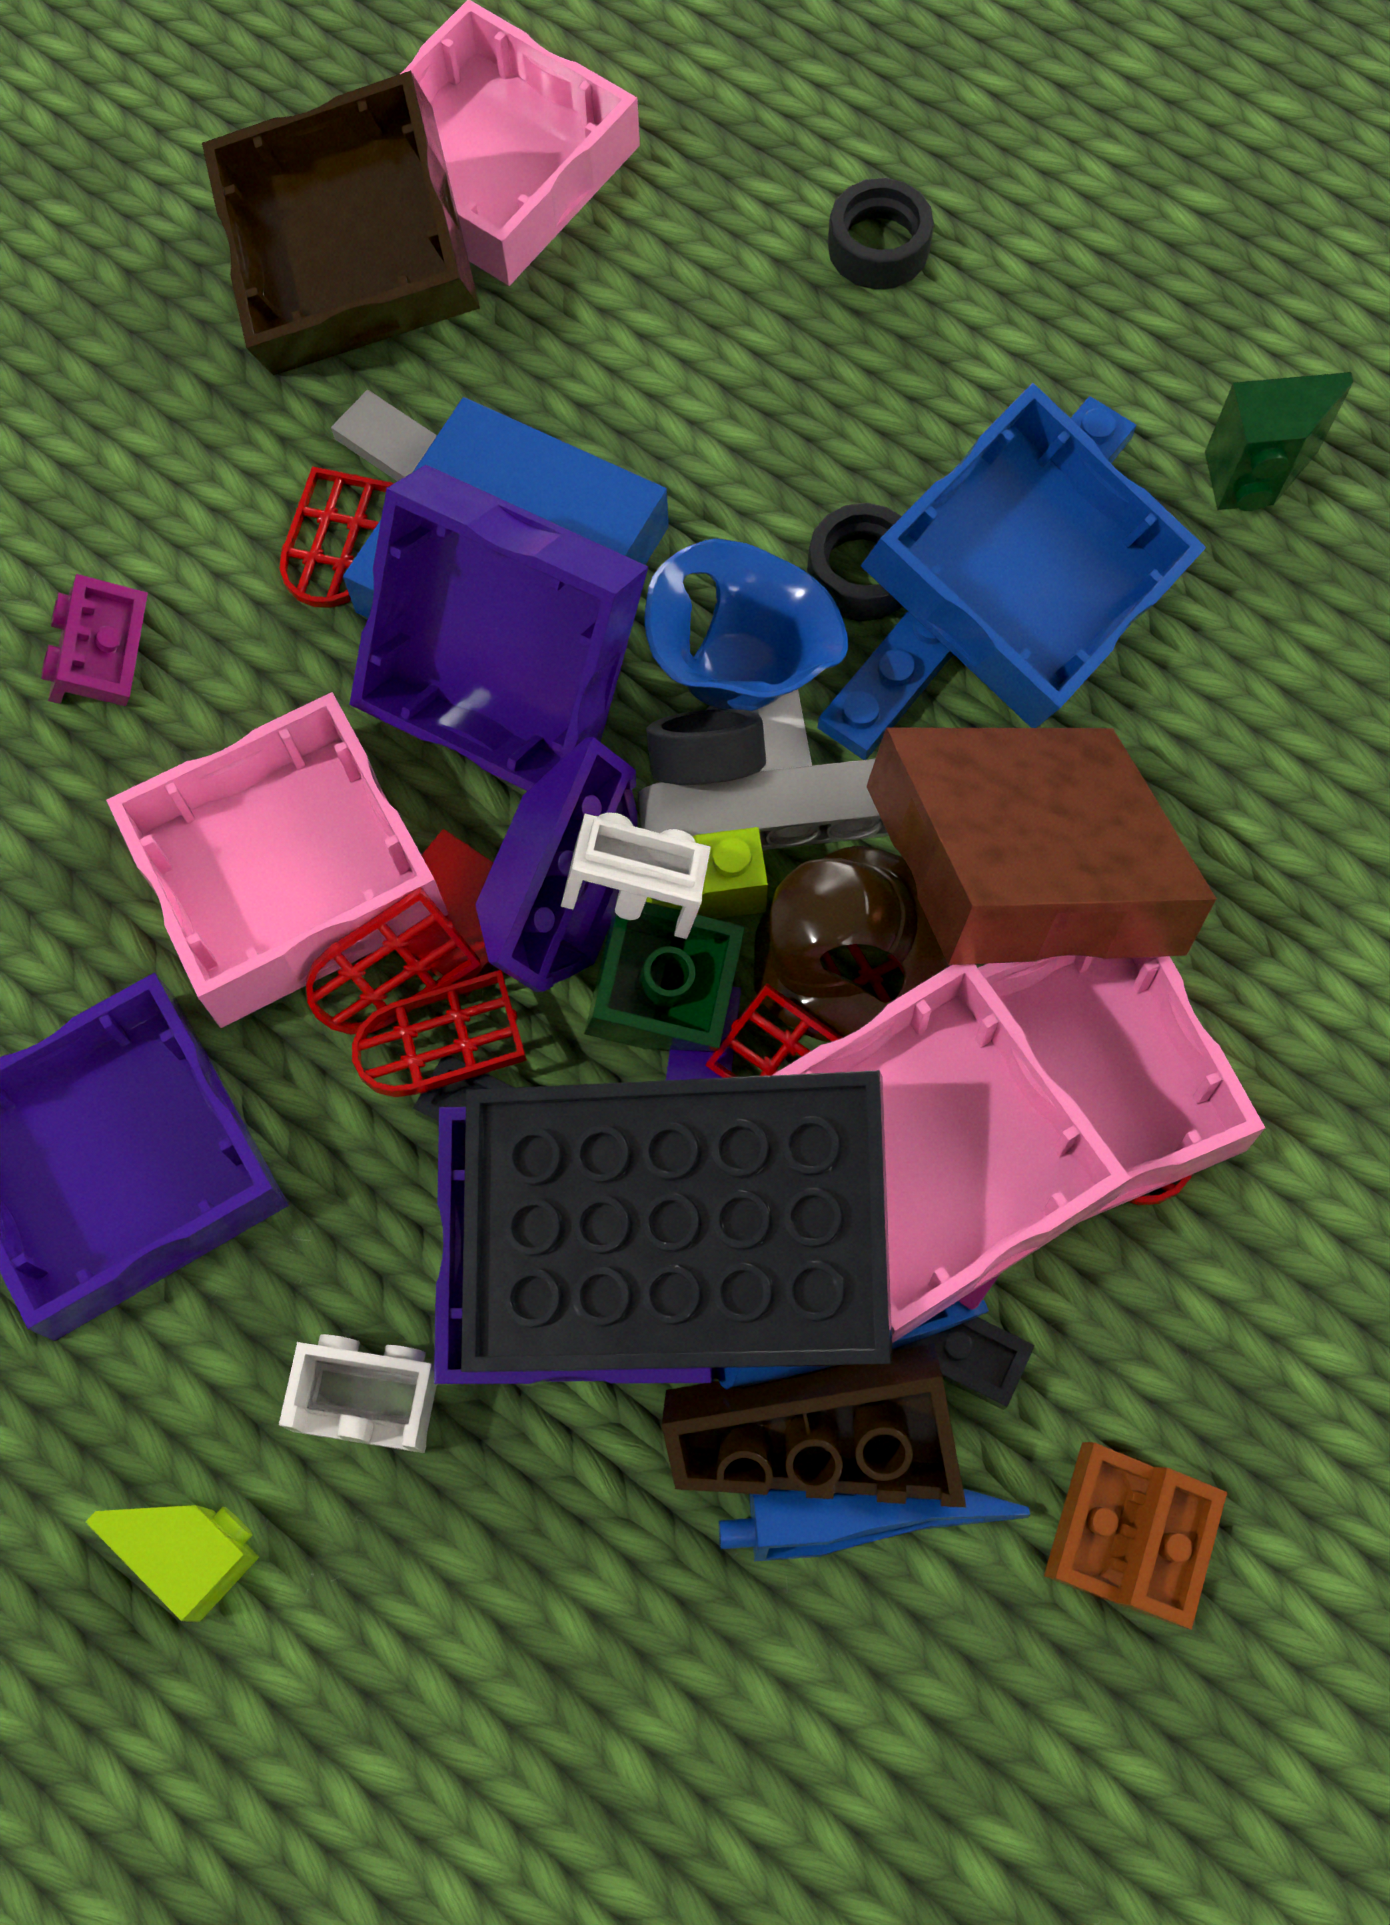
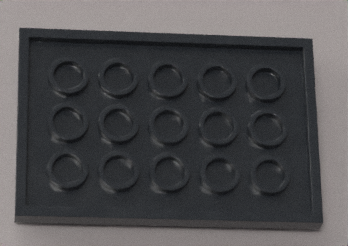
M880 1070L466 1090L461 1372L893 1365L883 1076Z

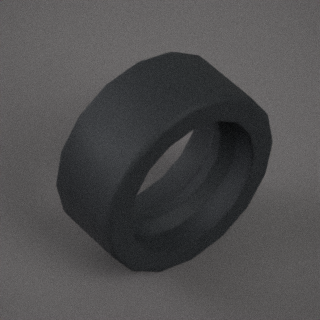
M889 178L865 179L848 187L835 200L829 218L828 249L830 261L841 276L855 285L870 289L896 288L913 280L925 267L930 252L934 228L931 206L921 192L905 182ZM883 218L895 221L905 227L912 235V239L895 249L877 250L865 247L855 241L848 231L853 225L866 219Z
M871 503L845 505L827 514L813 531L808 551L807 573L826 588L834 599L842 618L859 622L877 620L890 615L902 607L880 584L862 586L848 583L834 574L829 565L831 551L847 541L864 539L878 542L902 517L888 507Z
M736 709L693 711L659 719L646 728L651 773L654 779L664 783L703 785L728 782L755 774L766 765L763 720L758 713Z

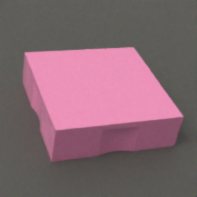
M467 0L420 47L413 61L400 73L411 70L433 108L469 262L508 286L516 280L640 146L637 97L579 63L564 59L547 51L526 32L471 0Z
M333 692L252 730L248 735L219 752L196 760L186 761L106 800L137 868L159 898L164 917V926L197 997L220 1028L306 986V978L312 963L332 943L338 942L419 887L425 891L444 916L449 914L435 879L398 811L389 804L368 756ZM418 901L386 924L398 936L431 913L421 901ZM376 929L343 951L342 954L352 963L382 947V942L386 938ZM331 959L318 972L315 981L341 967L334 959Z
M1067 955L1041 959L1036 962L988 963L978 967L1025 1032L1030 1048L1041 1067L1064 1092L1074 1099L1131 1178L1115 1200L1084 1220L1246 1152L1265 1129L1220 1045L1212 1039L1196 1017L1189 1003L1183 979L1170 956L1102 959L1089 956Z
M975 964L949 966L889 1003L882 1012L861 1029L839 1040L820 1045L773 1074L792 1075L880 1070L883 1076L892 1343L1115 1200L1131 1179L1074 1099L1064 1092L1041 1067L1030 1048L1025 1032Z

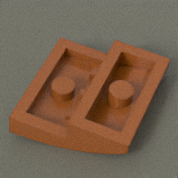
M1082 1442L1044 1577L1139 1613L1192 1630L1227 1492L1168 1467H1153L1095 1442Z

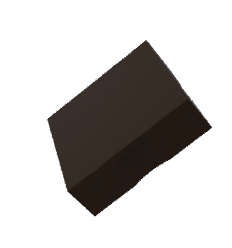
M411 70L335 96L325 104L308 112L294 116L275 117L202 143L216 212L226 231L231 254L230 276L245 345L248 351L273 376L480 309L433 108Z

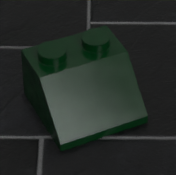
M1351 372L1233 382L1205 450L1217 510L1239 508L1242 511H1255L1274 505L1319 452L1354 382Z
M645 902L640 917L635 920L623 919L614 910L584 1034L642 1049L718 1051L745 927L696 915L687 939L674 936L681 910Z

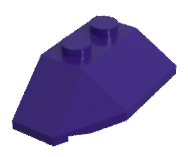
M594 737L584 738L522 796L475 904L489 963L535 992H544L553 987V984L565 980L595 963L616 907L618 889L582 880L574 909L561 907L584 814L598 817L604 813H617L627 817L633 826L638 827L637 810L632 789L636 787V770Z

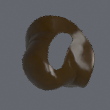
M851 846L831 852L822 859L804 862L795 868L777 887L773 902L761 917L756 930L753 979L755 993L758 995L764 985L768 983L844 1038L872 1021L892 1001L883 1003L875 998L864 986L822 967L820 957L825 952L849 944L871 945L890 952L901 963L904 971V982L896 999L948 968L949 965L917 898L916 883L904 858L876 848ZM766 996L762 1001L775 1016L795 1029L801 1022L800 1018L769 996ZM811 1026L804 1033L807 1036L824 1042H832Z

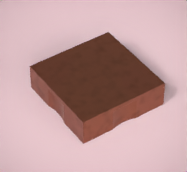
M886 727L866 787L893 846L902 855L912 872L917 888V898L948 965L1036 962L1041 959L1067 955L1089 956L1102 959L1187 956L1217 898L1113 728Z

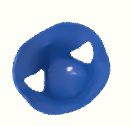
M716 538L690 545L666 560L655 572L649 583L645 606V630L654 659L671 679L687 686L689 692L694 697L712 707L747 711L758 710L775 702L781 696L799 689L824 669L840 664L847 654L848 637L845 624L834 599L826 588L801 568L750 544ZM689 574H707L716 582L717 603L707 634L696 655L693 657L690 653L692 604L683 581Z

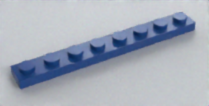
M1091 396L1085 400L1071 417L1095 441L1100 451L1110 463L1115 460L1132 439L1136 424ZM907 612L819 716L817 728L861 759L867 760L881 743L886 727L893 728L953 656V653L911 613Z

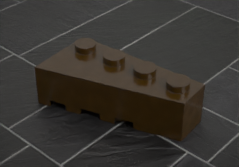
M935 1344L892 1351L893 1365L837 1366L783 1380L729 1390L723 1388L719 1381L666 1390L661 1425L675 1489L767 1495L769 1489L806 1491V1498L833 1499L834 1493L874 1495L877 1502L906 1504V1498L940 1500L941 1506L967 1508Z

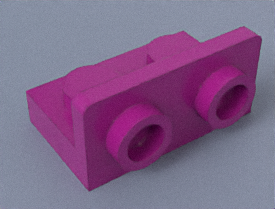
M80 574L75 575L69 595L58 592L53 609L51 627L61 629L59 645L57 647L48 644L41 672V679L51 682L49 702L61 704L64 693L68 692L117 705H127L131 694L148 592Z

